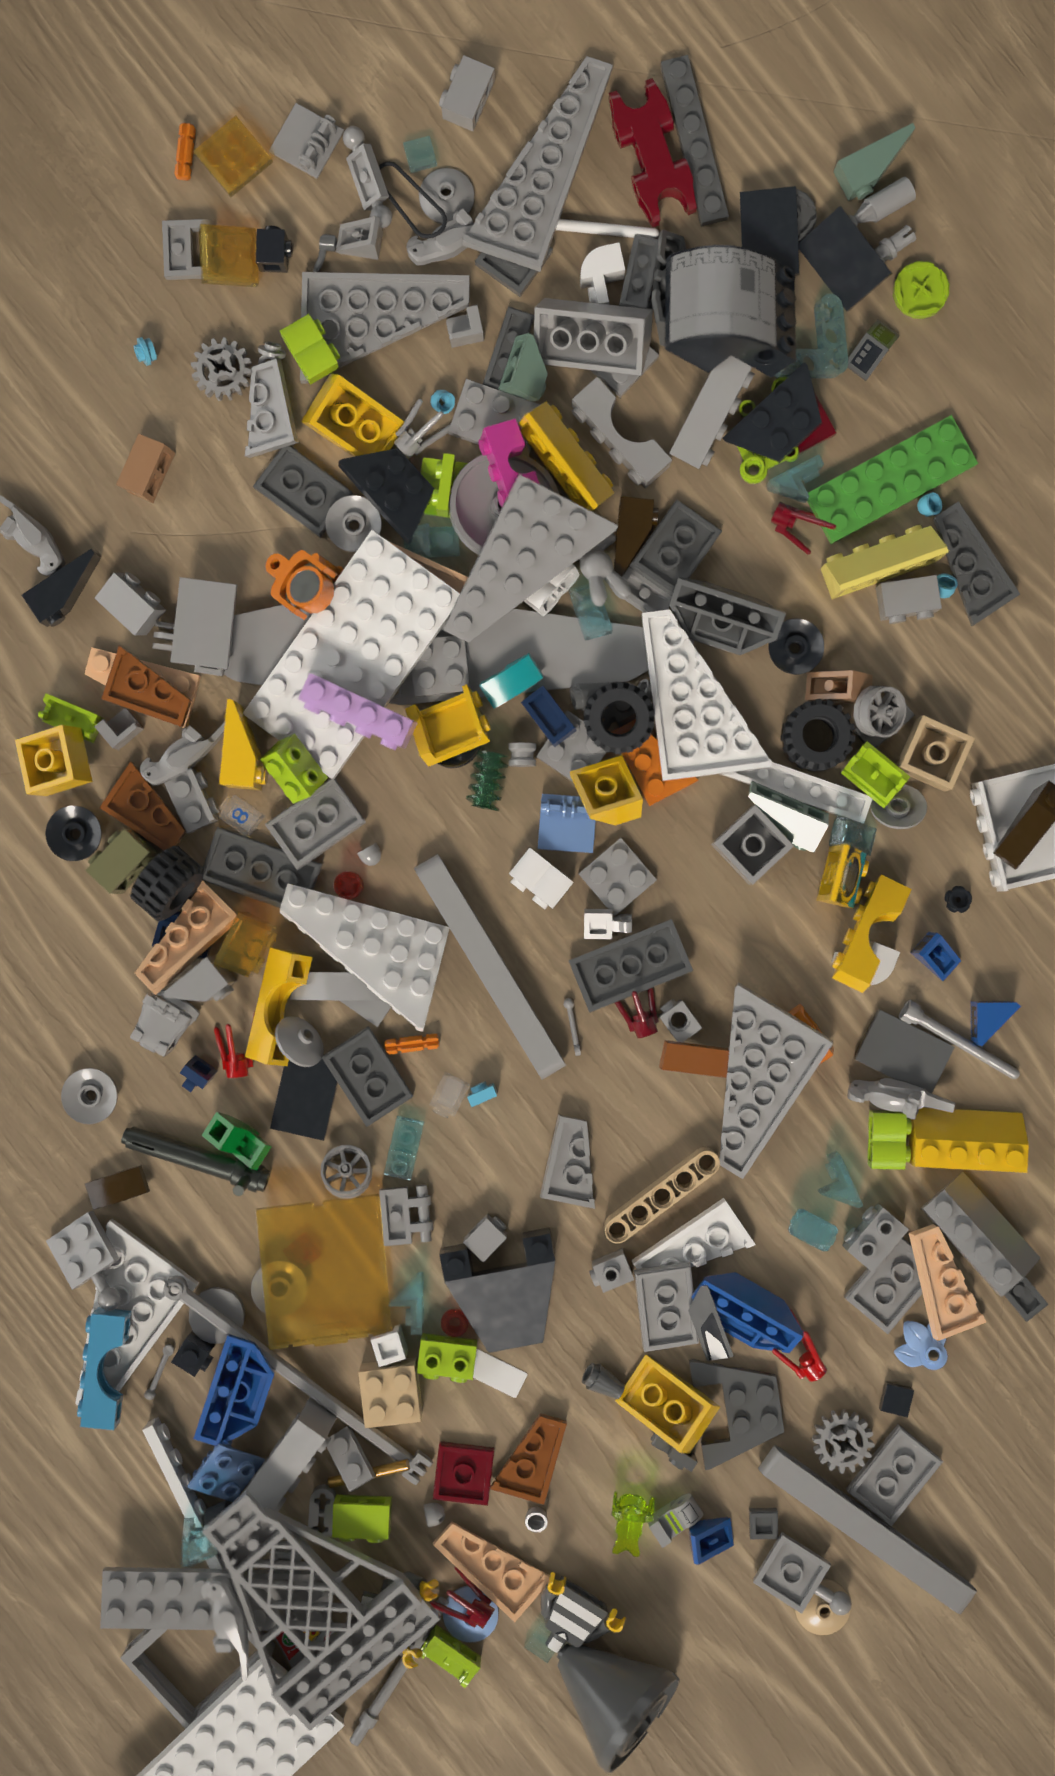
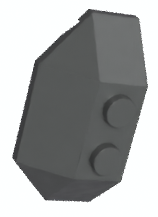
M678 577L669 604L689 639L737 655L745 654L777 640L786 612L758 598L706 581Z

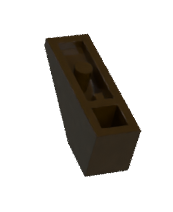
M620 498L614 571L621 577H623L650 534L652 525H657L659 508H654V499Z
M1048 780L1033 790L993 851V854L1015 870L1055 823L1054 783Z

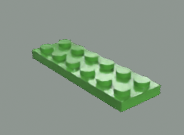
M950 415L806 493L804 497L816 518L836 525L834 530L821 526L832 545L972 469L978 462L953 416Z

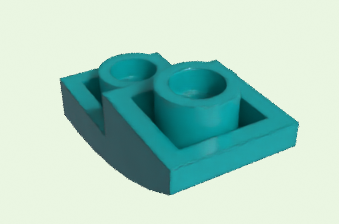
M528 653L506 665L504 670L481 681L479 687L494 709L540 681L544 675L531 654Z

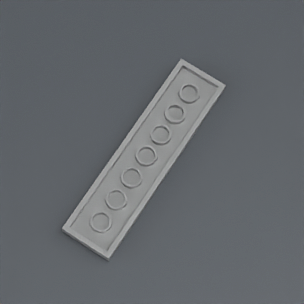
M104 1567L102 1574L100 1628L214 1630V1601L207 1596L206 1598L202 1596L201 1589L204 1582L211 1576H225L230 1581L236 1594L237 1591L228 1569ZM253 1569L252 1576L254 1579L269 1580L270 1570ZM273 1570V1580L290 1581V1570ZM294 1570L293 1581L310 1582L311 1570ZM314 1571L313 1582H324ZM263 1587V1589L268 1593V1588ZM272 1588V1599L288 1600L289 1589ZM245 1589L259 1630L269 1631L276 1625L275 1621ZM292 1589L291 1601L309 1600V1590ZM312 1590V1602H329L330 1591ZM281 1608L287 1614V1609ZM291 1609L290 1619L292 1621H307L308 1610ZM311 1610L310 1621L327 1622L328 1611ZM247 1622V1630L251 1631ZM309 1630L313 1632H326V1630Z

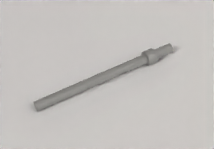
M439 1597L437 1603L444 1606L449 1604L443 1597ZM436 1609L441 1616L443 1612ZM435 1624L415 1641L414 1645H411V1649L421 1648ZM402 1657L370 1708H366L360 1716V1723L349 1739L353 1745L359 1746L368 1730L374 1728L379 1720L378 1714L408 1669L404 1666Z

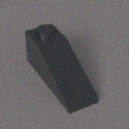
M93 549L88 550L21 595L39 623L46 627H54L65 620V615L71 612L101 559L99 554Z

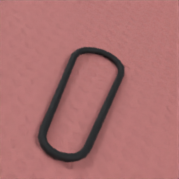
M390 161L380 164V170L385 166L396 168L441 213L443 217L441 228L433 234L421 233L387 190L388 198L415 234L426 239L440 235L447 225V216L444 210L399 165Z

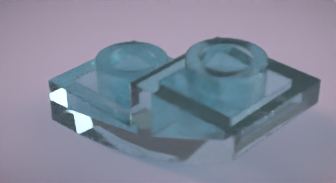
M397 1116L384 1175L411 1181L424 1121Z

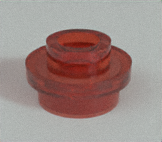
M458 1308L447 1310L441 1318L442 1330L451 1337L463 1335L469 1325L465 1314ZM458 1318L460 1320V1324L458 1326H452L450 1324V1319Z

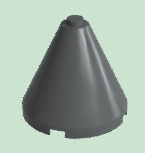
M566 1644L557 1655L559 1659L558 1669L599 1767L607 1774L609 1772L612 1773L632 1754L649 1733L647 1731L656 1717L659 1718L675 1694L680 1678L671 1670L585 1645L575 1647L574 1645Z

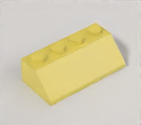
M916 525L905 530L906 535L898 538L895 537V534L888 535L879 539L880 544L869 547L867 543L852 549L853 554L843 557L842 553L830 556L826 559L827 563L822 566L821 571L833 600L936 563L949 552L948 548L932 526L922 529L921 525Z

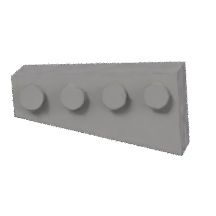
M730 356L711 371L669 454L698 469L701 468L702 464L706 467L708 466L715 452L711 450L715 439L721 441L728 425L724 424L728 414H735L741 402V399L737 398L743 387L745 389L749 387L755 373L751 372L753 367Z
M309 1397L301 1413L296 1415L284 1436L279 1439L271 1451L269 1458L265 1459L242 1494L248 1490L264 1509L269 1507L278 1512L286 1501V1498L283 1497L287 1491L292 1493L301 1481V1478L298 1477L302 1471L307 1473L316 1460L313 1457L317 1451L322 1453L329 1444L331 1438L328 1437V1434L337 1417Z

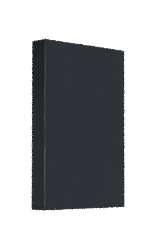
M796 186L740 192L742 247L765 253L790 266L794 270L795 276L800 275Z
M841 206L798 243L801 253L847 312L893 274Z
M323 1059L311 1067H302L290 1060L288 1066H284L270 1129L317 1140H325L338 1082Z

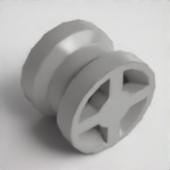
M509 743L511 758L508 760V766H536V760L533 758V752L536 750L535 743Z

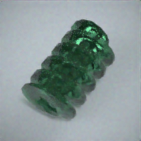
M478 751L476 757L481 759V761L474 762L472 767L479 772L470 775V778L477 783L468 785V789L475 794L467 795L466 800L471 802L473 807L499 812L500 808L493 805V802L501 801L502 797L495 794V791L504 789V786L497 783V780L506 778V775L499 772V769L508 768V764L501 759L509 756L489 751Z

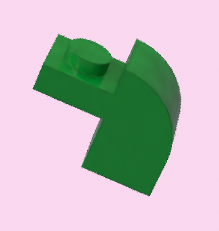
M220 1112L215 1113L202 1134L218 1150L234 1154L250 1169L254 1170L259 1168L272 1147L259 1136L260 1133L237 1118Z

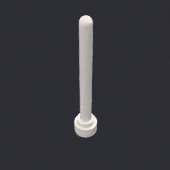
M559 219L556 228L559 231L634 238L635 234L654 239L659 237V231L656 228Z

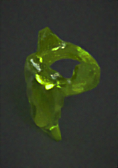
M614 1492L611 1515L617 1520L615 1527L617 1539L612 1548L613 1554L618 1555L627 1550L634 1557L640 1556L638 1539L642 1535V1524L653 1521L654 1496L650 1497L649 1504L647 1505L646 1500L640 1495L623 1494L617 1500V1492Z

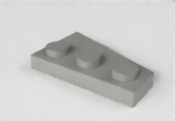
M558 1114L541 1188V1198L595 1209L586 1120Z

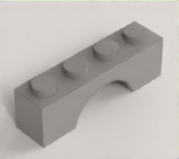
M596 377L572 399L573 410L571 411L580 423L586 422L592 429L590 431L591 435L599 444L604 442L607 445L612 459L618 465L624 464L629 470L627 474L636 485L641 483L646 489L670 467L672 459L654 439L646 442H632L624 439L617 433L611 420V412L614 408L616 397Z

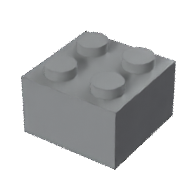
M756 805L751 806L711 844L748 885H753L794 846Z

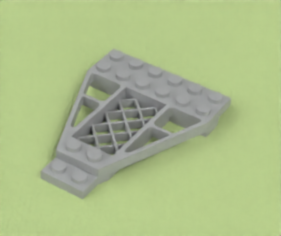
M248 1490L203 1528L202 1533L221 1553L225 1566L231 1574L268 1678L272 1697L290 1717L294 1714L309 1731L440 1620V1614L428 1601L423 1600L419 1590L402 1572L269 1507L264 1509ZM301 1536L351 1561L338 1572H334ZM275 1548L292 1549L291 1561L274 1560ZM271 1549V1560L259 1559ZM295 1549L306 1562L295 1561ZM359 1564L394 1580L368 1604H362L341 1581ZM253 1567L270 1568L269 1580L254 1579L252 1576ZM273 1568L290 1569V1581L273 1580ZM294 1569L311 1570L310 1582L293 1581ZM314 1571L324 1582H313ZM263 1587L268 1588V1593L263 1589ZM272 1588L289 1589L288 1600H273L271 1597ZM245 1589L276 1623L263 1636L260 1633ZM292 1589L309 1590V1600L291 1601ZM312 1590L330 1591L329 1602H312ZM333 1592L343 1603H332ZM281 1608L287 1609V1614ZM291 1609L308 1610L307 1621H292L290 1619ZM311 1610L328 1611L327 1622L310 1621ZM331 1611L348 1612V1621L346 1623L330 1622ZM300 1629H306V1635ZM309 1630H326V1640L323 1642L310 1641ZM281 1631H284L306 1657L283 1677L277 1678L265 1645ZM329 1631H335L332 1635L329 1636Z

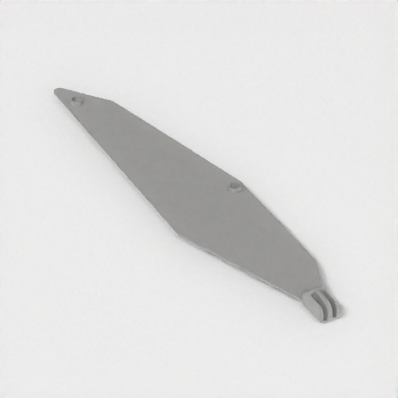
M279 605L234 615L228 670L224 669V675L237 682L263 685L312 614L300 609L307 615V618L303 620L285 606ZM512 609L469 643L465 641L470 689L472 692L477 691L480 697H485L479 687L481 681L504 670L506 665L528 653L531 654L544 677L523 692H533L541 686H544L546 690L576 687V684L628 682L648 671L643 627L548 613L542 616L534 611ZM155 622L156 627L174 629L175 623ZM442 627L435 638L454 635L444 631ZM154 632V638L173 641V634ZM153 643L152 649L172 651V645ZM411 671L400 686L399 693L394 695L389 703L409 705L446 701L464 692L414 697Z

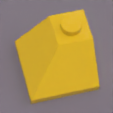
M622 755L570 771L572 781L590 819L616 826L641 818L643 798Z

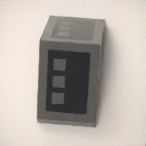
M877 319L844 363V366L864 381H867L900 335Z

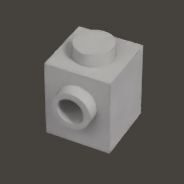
M623 1249L592 1261L593 1270L589 1271L595 1287L600 1285L603 1293L634 1280Z

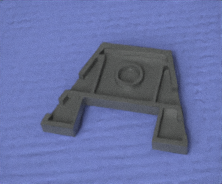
M695 1359L689 1360L693 1387L722 1384L729 1438L701 1442L705 1470H710L784 1433L775 1374L745 1368L726 1367L723 1364L704 1363Z

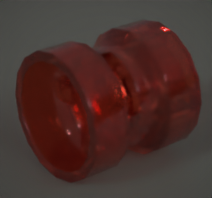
M342 872L334 880L336 894L344 899H354L364 889L362 877L355 872Z

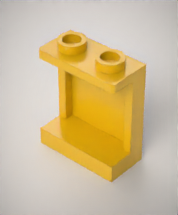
M468 684L462 686L463 694L422 711L416 705L405 708L407 717L417 722L413 736L419 755L428 767L490 742L487 731H490L491 727L485 714L481 715L479 709L483 706L482 700L478 692H472Z

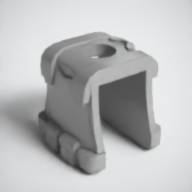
M161 990L156 995L152 993L146 994L142 1001L143 1005L139 1020L130 1036L134 1041L140 1042V1045L151 1052L156 1051V1053L163 1057L172 1052L182 1034L197 1020L200 1011L187 1000L166 998L162 994L165 990Z

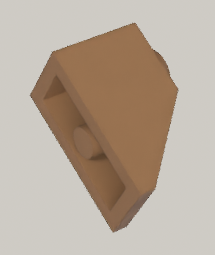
M854 670L807 672L805 700L814 701L815 699H822V701H834L833 703H855L859 694L867 687L872 686L873 675Z

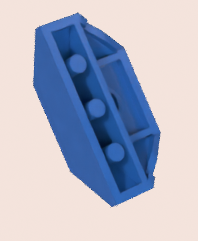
M736 1272L706 1276L692 1294V1299L694 1300L699 1288L705 1285L708 1286L724 1331L752 1348L770 1351L775 1348L783 1353H790L804 1336L803 1330L783 1299Z
M227 1335L193 1438L194 1440L217 1446L219 1443L225 1445L258 1425L275 1372L255 1342L234 1335Z

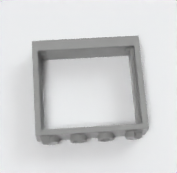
M145 1629L126 1646L120 1659L186 1729L241 1677V1665L194 1708L143 1653L168 1629ZM248 1631V1640L256 1647L252 1633ZM260 1631L262 1636L265 1635L264 1631ZM271 1640L265 1647L268 1655L273 1658L272 1653L275 1643ZM258 1650L249 1657V1668L260 1659Z

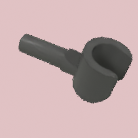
M324 234L320 237V251L313 272H320L327 251H336L337 238L335 235Z

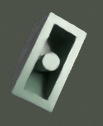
M526 333L516 336L499 386V390L531 402L538 401L543 396L546 390L545 381L548 375L532 334Z

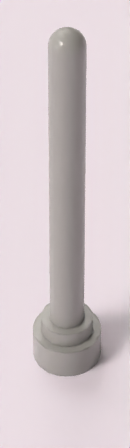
M909 1000L899 1014V1019L908 1024L922 1025L1011 1079H1017L1020 1076L1019 1070L925 1015L921 1005Z

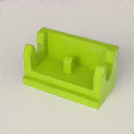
M45 693L43 702L46 703L43 711L38 712V717L42 718V722L54 727L60 725L79 727L82 729L83 739L94 743L99 733L94 726L105 718Z
M866 742L841 772V774L883 808L890 803L910 778L907 773L869 742Z
M438 1625L434 1626L420 1648L423 1652V1659L428 1657L456 1677L464 1688L467 1687L481 1668V1656Z

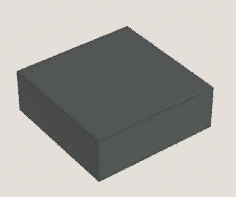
M749 1508L750 1540L778 1539L777 1508Z

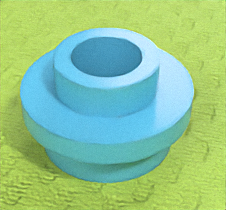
M137 338V345H134L136 357L139 362L143 361L146 366H149L152 361L157 360L150 338Z

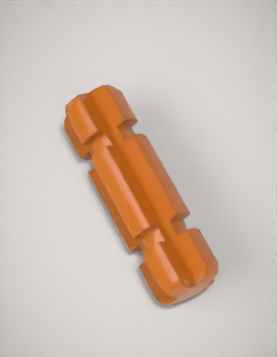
M181 123L179 126L180 138H178L177 164L175 165L174 172L176 179L188 181L191 178L190 166L193 160V140L195 139L196 132L194 125L190 123Z
M433 1033L426 1034V1037L417 1035L401 1037L400 1040L396 1038L387 1039L384 1043L385 1052L390 1055L397 1054L398 1051L406 1053L422 1051L424 1048H428V1050L439 1048L438 1034Z

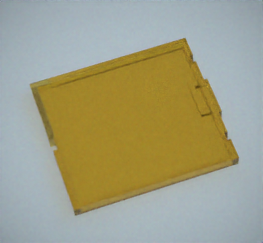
M379 1194L357 1196L352 1199L323 1200V1205L315 1206L313 1202L256 1208L269 1350L288 1348L290 1344H293V1347L311 1344L317 1347L347 1343L349 1339L369 1337V1334L377 1336L392 1331Z

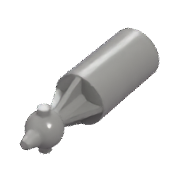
M904 176L865 199L855 215L848 216L856 226L858 223L872 221L876 223L916 199L915 189L910 180Z

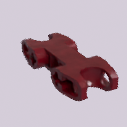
M653 78L645 80L646 85L644 88L647 102L642 107L632 109L626 106L617 91L610 92L608 100L612 116V129L619 148L622 149L633 145L641 169V173L631 176L633 191L638 206L645 214L651 227L654 228L660 225L661 219L658 203L664 198L672 197L679 200L688 216L696 213L697 206L693 188V176L686 158L672 161L663 135L674 130L672 115L667 100L662 95Z

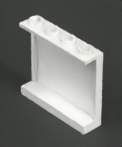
M1055 764L972 784L973 789L970 790V798L974 806L977 805L979 816L976 818L979 832L984 835L985 844H983V852L986 860H990L992 871L989 872L992 886L996 887L997 892L1008 891V889L1055 878V823L1016 870L993 854V851L1033 790L1048 780L1055 784Z

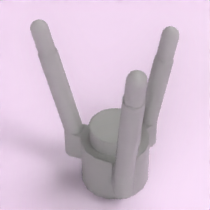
M422 399L417 400L402 427L395 433L398 438L394 444L408 458L413 454L417 456L423 449L446 435L450 428V425L422 442L421 437L444 415L440 411L417 433L412 428L407 432L408 427L423 403Z

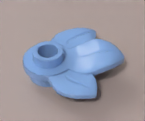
M905 1321L903 1324V1334L907 1344L894 1350L896 1357L909 1367L923 1365L930 1370L942 1368L948 1358L944 1347L946 1338L940 1341L934 1339L930 1324L925 1327L918 1322ZM931 1350L937 1351L939 1355L936 1361L929 1359L928 1354Z

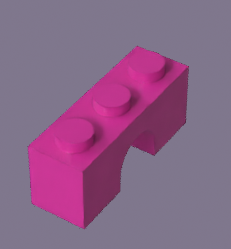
M516 419L485 427L478 441L482 455L488 458L490 464L488 465L489 476L492 482L496 481L499 489L497 493L501 507H503L518 474L539 485L540 483L535 471L525 474L517 473L508 463L510 458L521 455L525 446Z

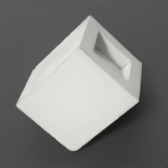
M400 1324L394 1326L393 1331L371 1338L379 1367L406 1359L408 1347Z

